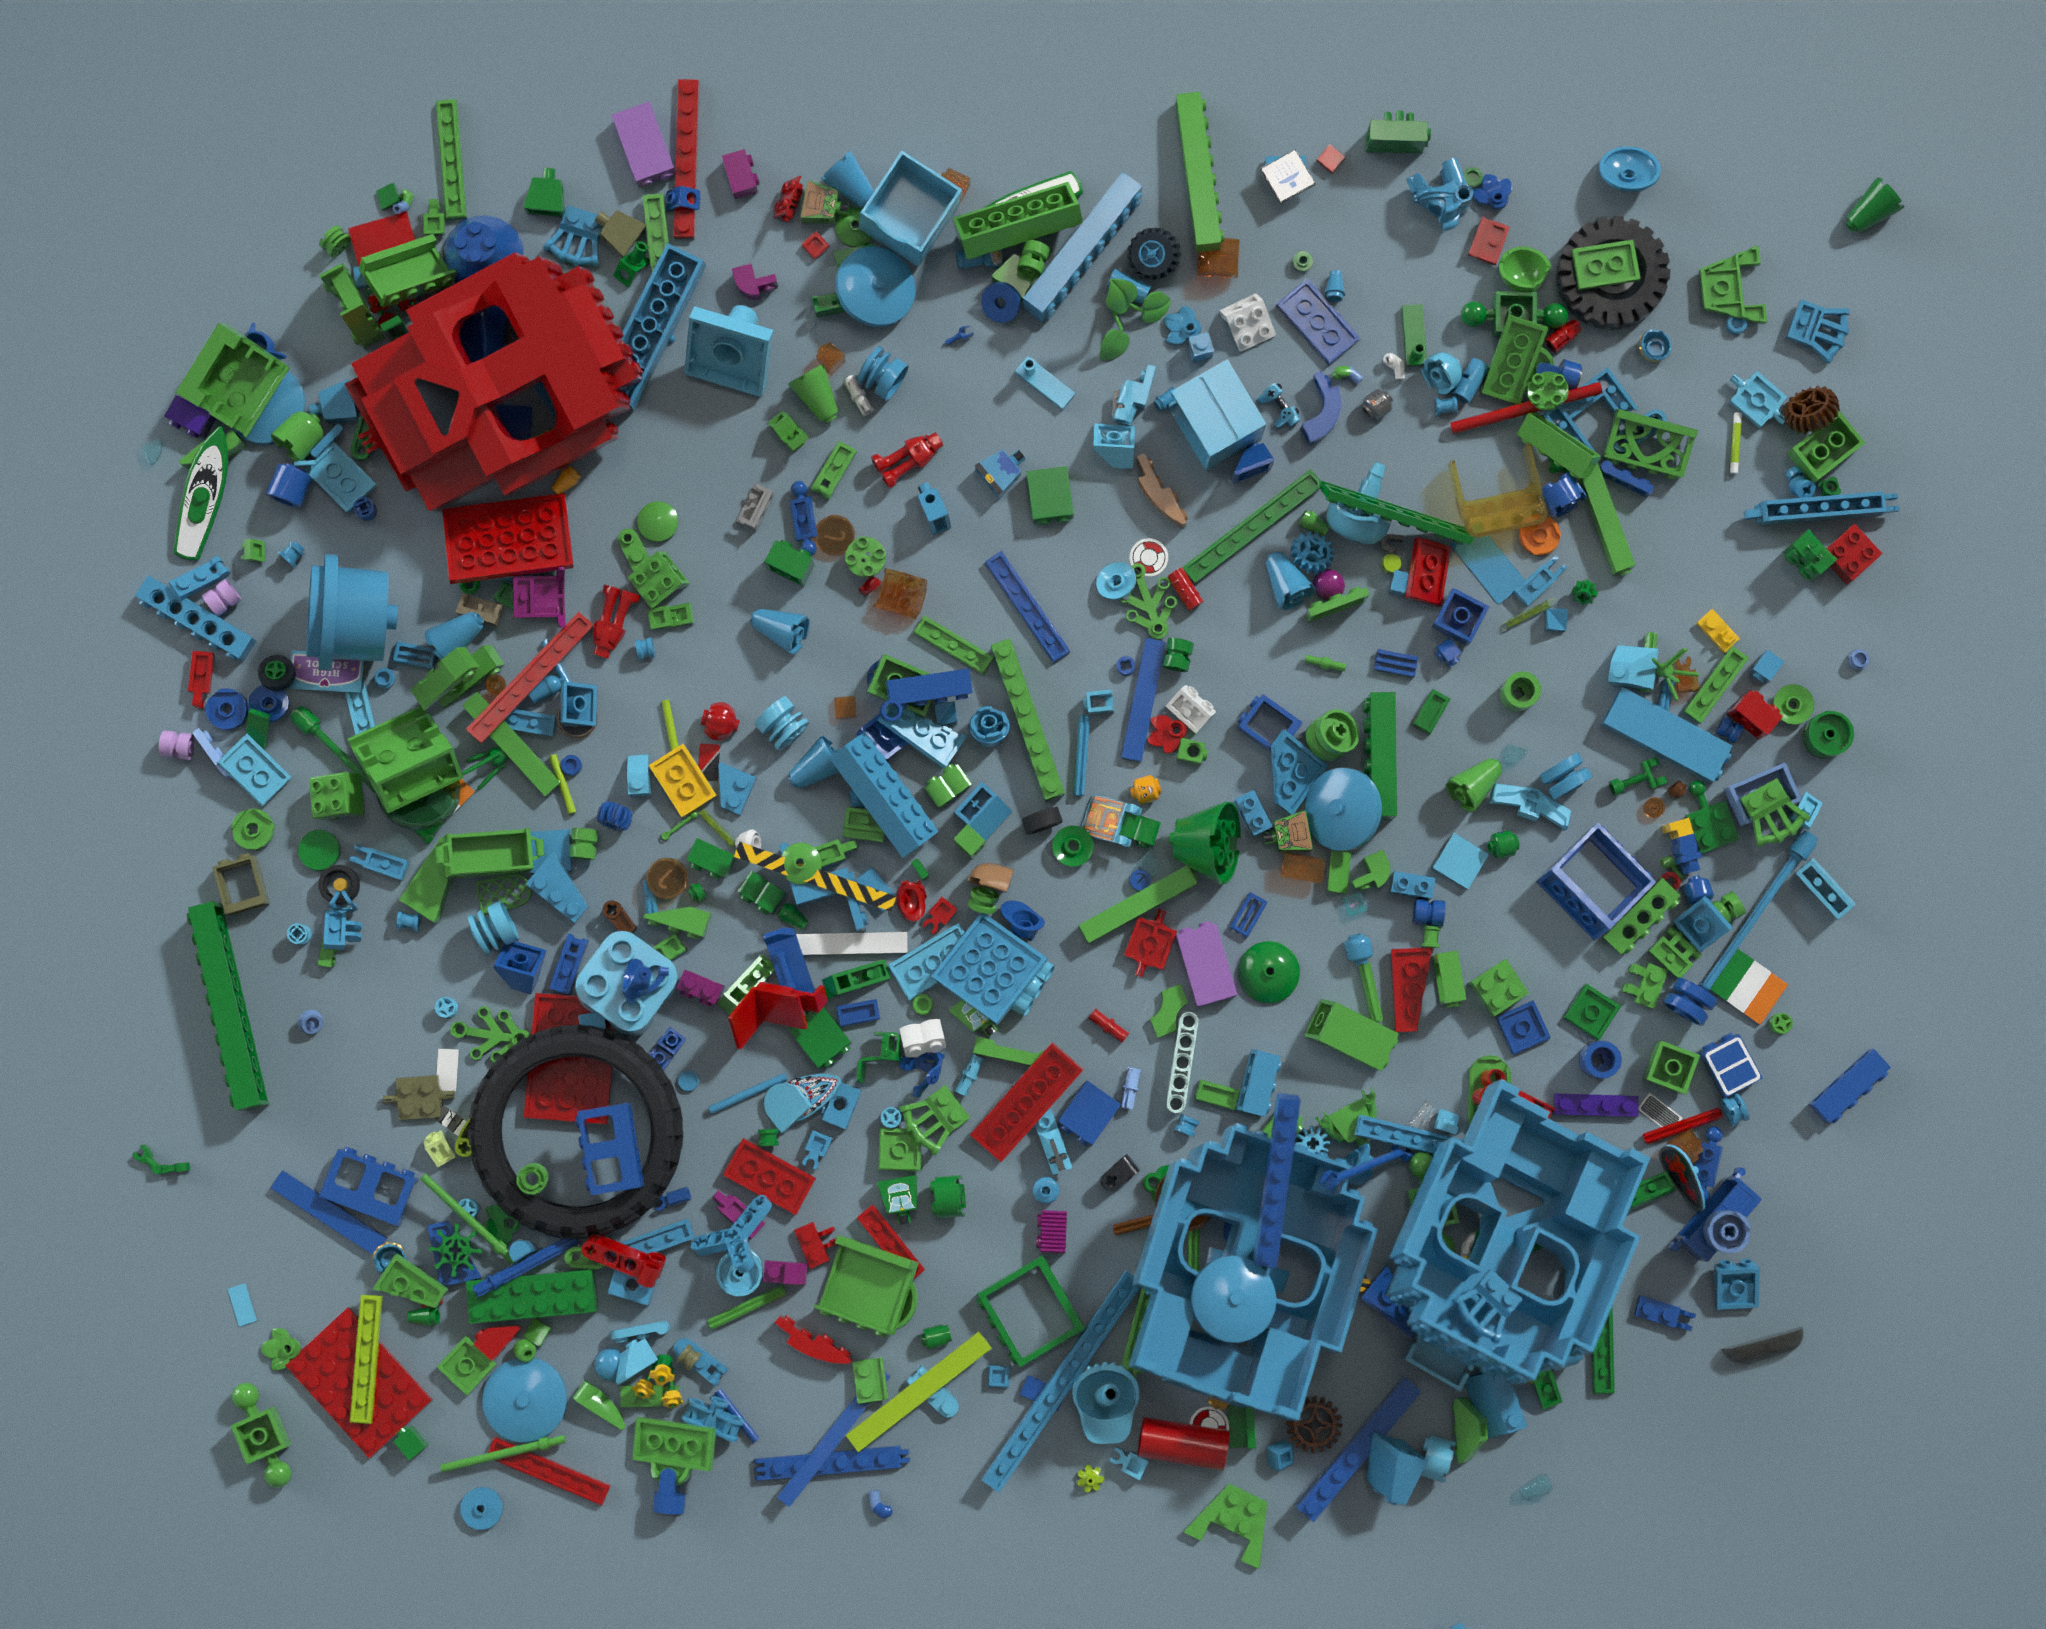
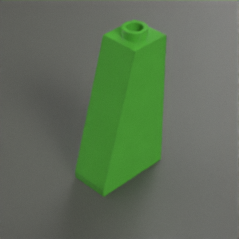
M441 837L399 899L434 923H438L453 879H446L445 866L436 864L435 847L443 844Z

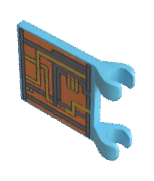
M1092 794L1081 827L1088 831L1091 837L1130 847L1132 840L1119 835L1126 812L1140 816L1142 808L1134 804Z

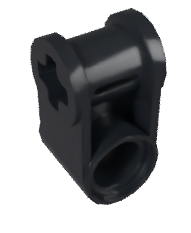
M1126 1154L1103 1174L1101 1185L1106 1190H1115L1138 1173L1140 1168ZM1107 1176L1115 1177L1114 1186L1106 1185L1108 1181Z

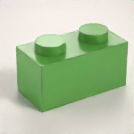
M322 940L318 965L333 968L336 965L337 958H335V955L338 953V950L323 949L324 940Z

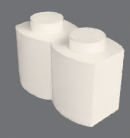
M940 1019L927 1020L921 1024H910L899 1029L906 1057H918L926 1052L936 1053L946 1048Z

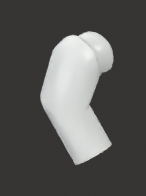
M1393 353L1385 354L1383 362L1394 370L1395 380H1405L1403 360Z

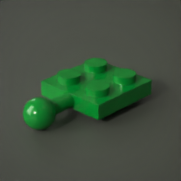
M1700 780L1693 781L1690 784L1689 790L1693 796L1697 797L1701 809L1689 813L1685 817L1690 819L1698 851L1704 853L1739 840L1726 801L1709 806L1704 795L1706 785Z

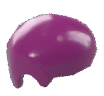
M1325 569L1323 573L1319 571L1312 583L1316 594L1327 601L1334 595H1342L1345 588V582L1341 574L1332 569Z

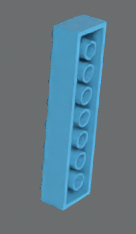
M1124 172L1120 174L1023 297L1024 310L1042 323L1045 319L1049 320L1053 316L1055 306L1058 303L1062 304L1068 296L1067 291L1069 288H1074L1078 284L1080 274L1082 272L1086 273L1090 269L1092 259L1095 256L1099 257L1105 249L1104 244L1106 241H1111L1115 237L1117 227L1119 225L1123 226L1129 218V212L1132 209L1136 210L1140 205L1143 194H1141L1142 186Z
M668 243L623 330L624 337H622V340L626 345L630 346L634 354L631 356L635 363L638 362L643 371V374H641L643 380L622 390L623 393H627L631 401L629 406L634 411L706 268L704 260Z

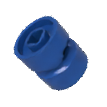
M1415 898L1413 925H1426L1429 922L1430 926L1443 927L1445 901L1433 900L1429 903L1427 899Z

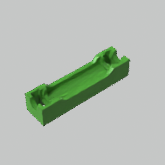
M976 1037L973 1051L974 1054L1030 1066L1043 1052L1032 1053L999 1046L993 1040Z

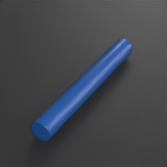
M720 1388L714 1394L729 1403L726 1409L730 1414L744 1420V1424L740 1427L751 1442L754 1443L759 1439L758 1435Z

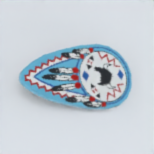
M821 1073L798 1077L785 1082L797 1086L813 1105L798 1121L811 1116L833 1098L841 1085V1079L838 1076Z

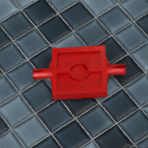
M1158 909L1155 920L1138 917L1124 956L1134 959L1139 963L1134 975L1138 976L1140 969H1142L1139 975L1141 978H1143L1146 966H1153L1163 970L1177 933L1176 930L1168 928L1163 924L1167 912L1163 910L1160 918L1161 909Z

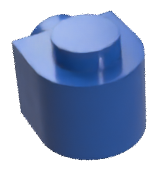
M1448 638L1436 647L1437 652H1435V655L1441 663L1445 662L1446 665L1452 667L1460 661L1459 657L1462 652L1451 638Z

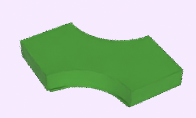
M1181 984L1161 991L1163 999L1161 1009L1155 1016L1150 1018L1157 1038L1177 1030L1176 1016L1179 1010L1188 1004Z

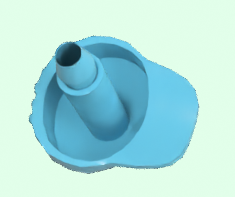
M1375 462L1368 471L1367 478H1363L1358 492L1378 498L1382 488L1380 483L1382 478H1384L1385 465ZM1329 502L1327 509L1329 527L1335 533L1345 537V539L1362 544H1375L1381 541L1390 528L1391 522L1382 519L1376 514L1371 516L1362 512V509L1356 508L1352 510L1345 507L1343 503L1333 504Z
M1104 1362L1102 1365L1088 1366L1087 1370L1080 1374L1074 1382L1072 1391L1073 1402L1079 1410L1084 1434L1093 1443H1120L1126 1440L1130 1434L1133 1413L1139 1401L1138 1383L1132 1374L1124 1369L1123 1365L1117 1366L1115 1362L1111 1363V1365Z

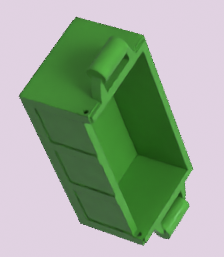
M530 828L464 834L449 833L442 837L443 844L435 847L436 864L445 866L446 879L529 873L534 869L533 861L541 856H545L543 839L531 836ZM531 840H535L536 856L532 854Z

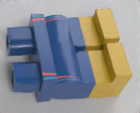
M1686 818L1661 826L1663 834L1669 832L1673 844L1672 854L1675 857L1676 865H1680L1682 875L1700 870L1697 859L1701 858L1702 855L1701 852H1697V843L1690 819Z

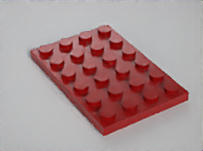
M565 493L442 509L450 584L556 571L558 567H564L565 569L574 568Z
M535 993L531 1035L553 1027L580 1025L578 1015L591 1012L581 1005L578 996ZM605 1019L606 1029L616 1032L612 1028L611 1023ZM584 1057L559 1058L539 1065L527 1075L523 1118L575 1122V1116H578V1111L609 1106L613 1067L598 1060ZM608 1115L587 1118L586 1123L608 1124Z
M347 1307L307 1344L297 1357L292 1358L285 1366L368 1458H371L433 1399L379 1340L372 1424L350 1422L359 1317L350 1307Z

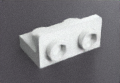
M1187 685L1183 686L1166 705L1194 733H1197L1216 713L1209 701L1200 698L1198 692L1193 687H1188Z

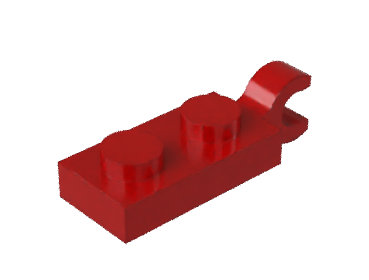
M192 651L188 692L194 693L192 706H195V708L204 709V694H210L215 658L213 652Z

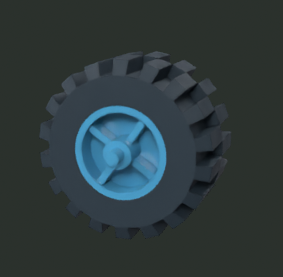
M1147 228L1138 232L1135 238L1131 239L1130 242L1132 243L1127 249L1129 250L1127 259H1130V267H1133L1134 272L1141 275L1140 277L1153 280L1167 277L1170 273H1173L1175 267L1180 262L1178 261L1179 257H1181V253H1179L1180 245L1177 244L1176 237L1162 228Z

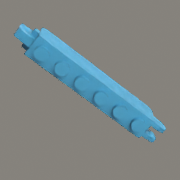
M1880 491L1763 501L1760 504L1754 505V509L1745 510L1744 520H1756V524L1763 526L1882 516L1885 513L1899 512L1900 508L1899 506L1886 507L1885 501L1898 499V494H1884V492Z

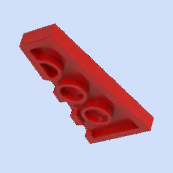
M1433 947L1391 949L1395 1032L1417 1031Z

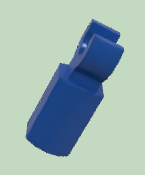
M684 1187L668 1192L666 1196L662 1195L660 1197L662 1206L657 1207L656 1211L664 1210L668 1205L674 1206L690 1201L691 1194L689 1188Z

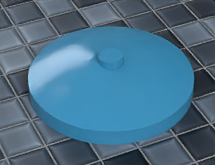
M874 246L860 248L852 252L841 263L837 271L835 287L839 302L853 319L871 327L892 325L908 313L914 302L915 282L907 264L890 250Z
M288 371L249 436H243V433L234 428L232 430L241 438L254 444H275L270 436L273 431L293 413L298 411L305 412L306 397L300 382Z
M1335 768L1323 773L1312 784L1305 801L1309 830L1320 844L1332 850L1349 851L1367 843L1376 832L1382 814L1381 798L1376 785L1366 774L1351 768Z
M1228 1256L1212 1261L1197 1275L1191 1290V1308L1197 1323L1213 1338L1229 1343L1244 1342L1258 1336L1271 1322L1276 1308V1292L1271 1278L1260 1265H1255L1254 1261L1244 1257Z
M515 1358L500 1365L490 1375L484 1388L482 1401L486 1419L499 1435L515 1442H532L547 1436L557 1428L565 1415L568 1396L563 1378L552 1365L538 1358H533V1360L526 1363Z

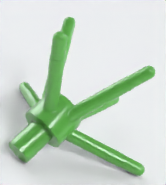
M1682 648L1665 663H1659L1656 658H1652L1653 663L1657 666L1656 675L1665 678L1675 701H1678L1679 698L1671 680L1679 683L1680 680L1672 674L1700 676V673L1673 669L1672 665L1688 651L1687 648Z

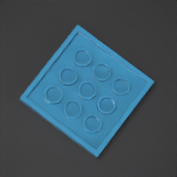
M980 913L931 977L998 1026L1047 963L1048 958L986 914Z

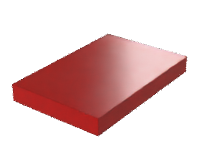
M407 211L348 228L358 266H360L362 257L415 240Z
M1415 537L1406 598L1437 607L1442 606L1451 546Z

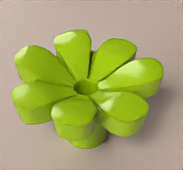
M1090 1464L1085 1465V1471L1079 1470L1077 1473L1081 1478L1077 1480L1078 1486H1085L1084 1491L1087 1493L1091 1491V1488L1098 1491L1100 1489L1098 1483L1104 1482V1476H1099L1101 1469L1095 1467L1092 1470Z

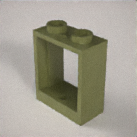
M250 853L237 856L238 859L230 861V859L217 862V866L212 867L225 915L232 916L270 904L258 858L253 855L250 856ZM251 864L260 896L232 904L224 872Z

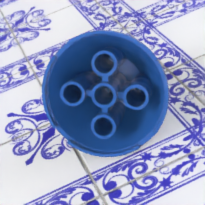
M475 216L462 221L450 232L444 244L443 260L449 270L455 269L457 271L454 282L456 284L514 252L524 255V248L517 232L504 220L493 216Z

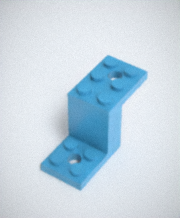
M787 842L779 844L782 854L789 847ZM847 868L830 872L831 874L856 882L853 871L849 872ZM790 882L796 904L799 907L842 895L810 883L795 884ZM847 896L856 930L858 932L865 931V925L869 923L865 911L861 912L859 907L863 905L862 901Z

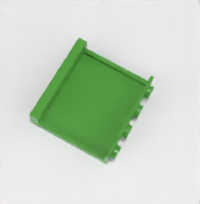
M837 1235L835 1243L839 1244V1248L820 1304H814L813 1307L819 1309V1314L831 1317L833 1314L838 1316V1321L847 1324L850 1321L857 1323V1328L868 1331V1328L874 1329V1334L882 1337H886L887 1334L895 1335L918 1262L854 1239Z

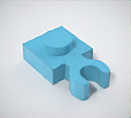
M1115 1448V1451L1120 1453V1459L1117 1460L1111 1457L1110 1461L1113 1464H1123L1121 1471L1141 1480L1150 1460L1138 1457V1454L1130 1451L1127 1456L1122 1448Z

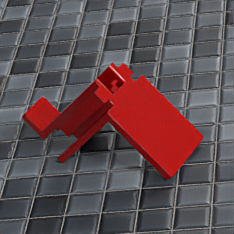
M759 982L756 987L753 986L728 1017L736 1048L742 1049L763 1021L806 1030L808 1026L804 1011L808 1010L819 1013L828 1001L824 986L819 985L814 993L798 991L791 987Z

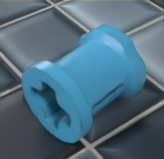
M1452 396L1449 399L1435 398L1436 416H1440L1441 413L1451 412L1457 414L1456 396Z
M403 911L398 912L397 929L409 928L414 929L416 932L419 931L421 924L420 913L412 915L405 914Z

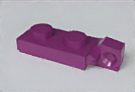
M719 1190L712 1197L719 1205L717 1209L732 1224L737 1221L747 1208L735 1196L733 1197L729 1194L726 1197ZM761 1221L748 1238L751 1240L765 1223Z

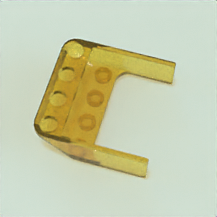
M1530 443L1525 444L1523 447L1530 483L1526 488L1513 492L1466 501L1463 497L1455 460L1448 463L1447 467L1458 512L1469 535L1474 538H1481L1539 525L1546 520L1547 509Z

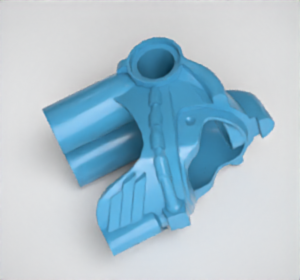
M1451 158L1442 163L1443 169L1439 172L1444 183L1443 186H1429L1423 176L1418 173L1406 179L1411 193L1414 194V204H1419L1431 214L1437 216L1443 232L1451 230L1458 225L1459 217L1467 212L1473 197V190L1467 185L1457 158Z

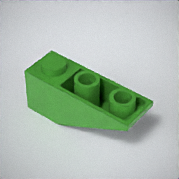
M694 907L644 914V918L648 919V924L656 927L663 924L668 926L667 930L679 934L681 930L687 932V937L696 940L699 939V936L705 938L712 917L711 913Z

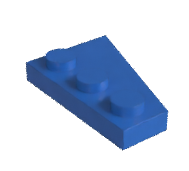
M449 1221L427 1225L431 1245L435 1248L440 1247L443 1243L442 1237L437 1234L438 1230H441L443 1235L447 1237L455 1233ZM449 1240L445 1245L448 1246L452 1240ZM455 1240L453 1248L449 1249V1252H453L454 1260H456L457 1254L462 1251V1248H458L457 1240ZM433 1251L435 1264H438L442 1259V1255L439 1251ZM445 1254V1257L448 1260H451V1257L448 1254ZM463 1254L459 1258V1260H462L465 1257V1254ZM468 1256V1262L474 1266L473 1270H470L466 1264L461 1263L456 1267V1276L453 1277L451 1275L453 1270L451 1264L443 1263L437 1269L439 1283L444 1286L481 1278L482 1276L470 1256Z

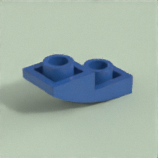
M669 1027L649 1055L655 1058L664 1071L684 1044L686 1038Z

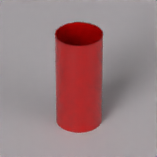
M1143 1417L1138 1457L1224 1471L1229 1445V1430Z

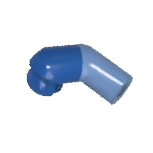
M879 1490L869 1491L871 1511L882 1519L890 1517L893 1510L891 1506H885L880 1502Z

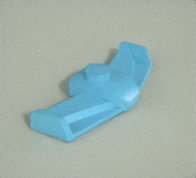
M1494 784L1488 804L1518 806V816L1536 822L1539 819V815H1542L1560 826L1562 830L1566 831L1568 829L1571 810L1548 797L1540 790L1532 787Z

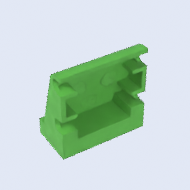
M218 323L176 393L196 406L210 412V415L229 427L243 433V436L248 437L284 380L290 367L242 335L241 332L226 323Z
M421 705L348 738L353 753L387 813L463 779L453 747L444 734L440 733L439 727L431 715L427 714Z

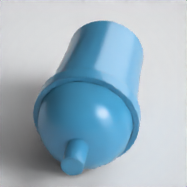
M546 676L529 694L531 700L536 703L551 695L558 694L557 692L561 689V681H565V678L558 679L556 676Z

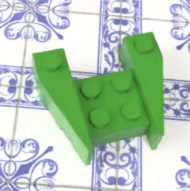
M344 263L319 275L328 293L332 292L335 297L342 301L340 304L344 311L340 315L351 330V337L356 345L360 344L365 349L386 338L381 328L378 327L376 319L372 316Z
M483 645L472 655L466 647H457L437 663L439 667L435 671L433 669L426 674L427 677L419 681L410 691L423 710L429 708L437 700L445 708L489 677L497 676L501 672L500 669L505 666V663L492 645Z

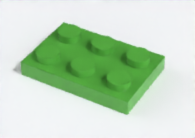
M1633 240L1572 250L1578 290L1640 280Z
M1360 586L1353 588L1344 596L1341 594L1334 595L1326 603L1318 601L1311 604L1305 615L1307 622L1318 620L1365 602L1369 597L1367 587L1363 589Z

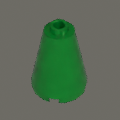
M1877 177L1846 217L1848 221L1846 226L1853 233L1855 231L1861 233L1905 207L1904 205H1899L1902 200L1888 184L1883 186L1880 183L1883 179Z

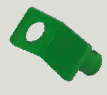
M637 242L634 250L620 259L613 276L626 287H630L636 273L650 263V260L644 256L648 246L644 242ZM621 270H625L628 273V279L622 277Z

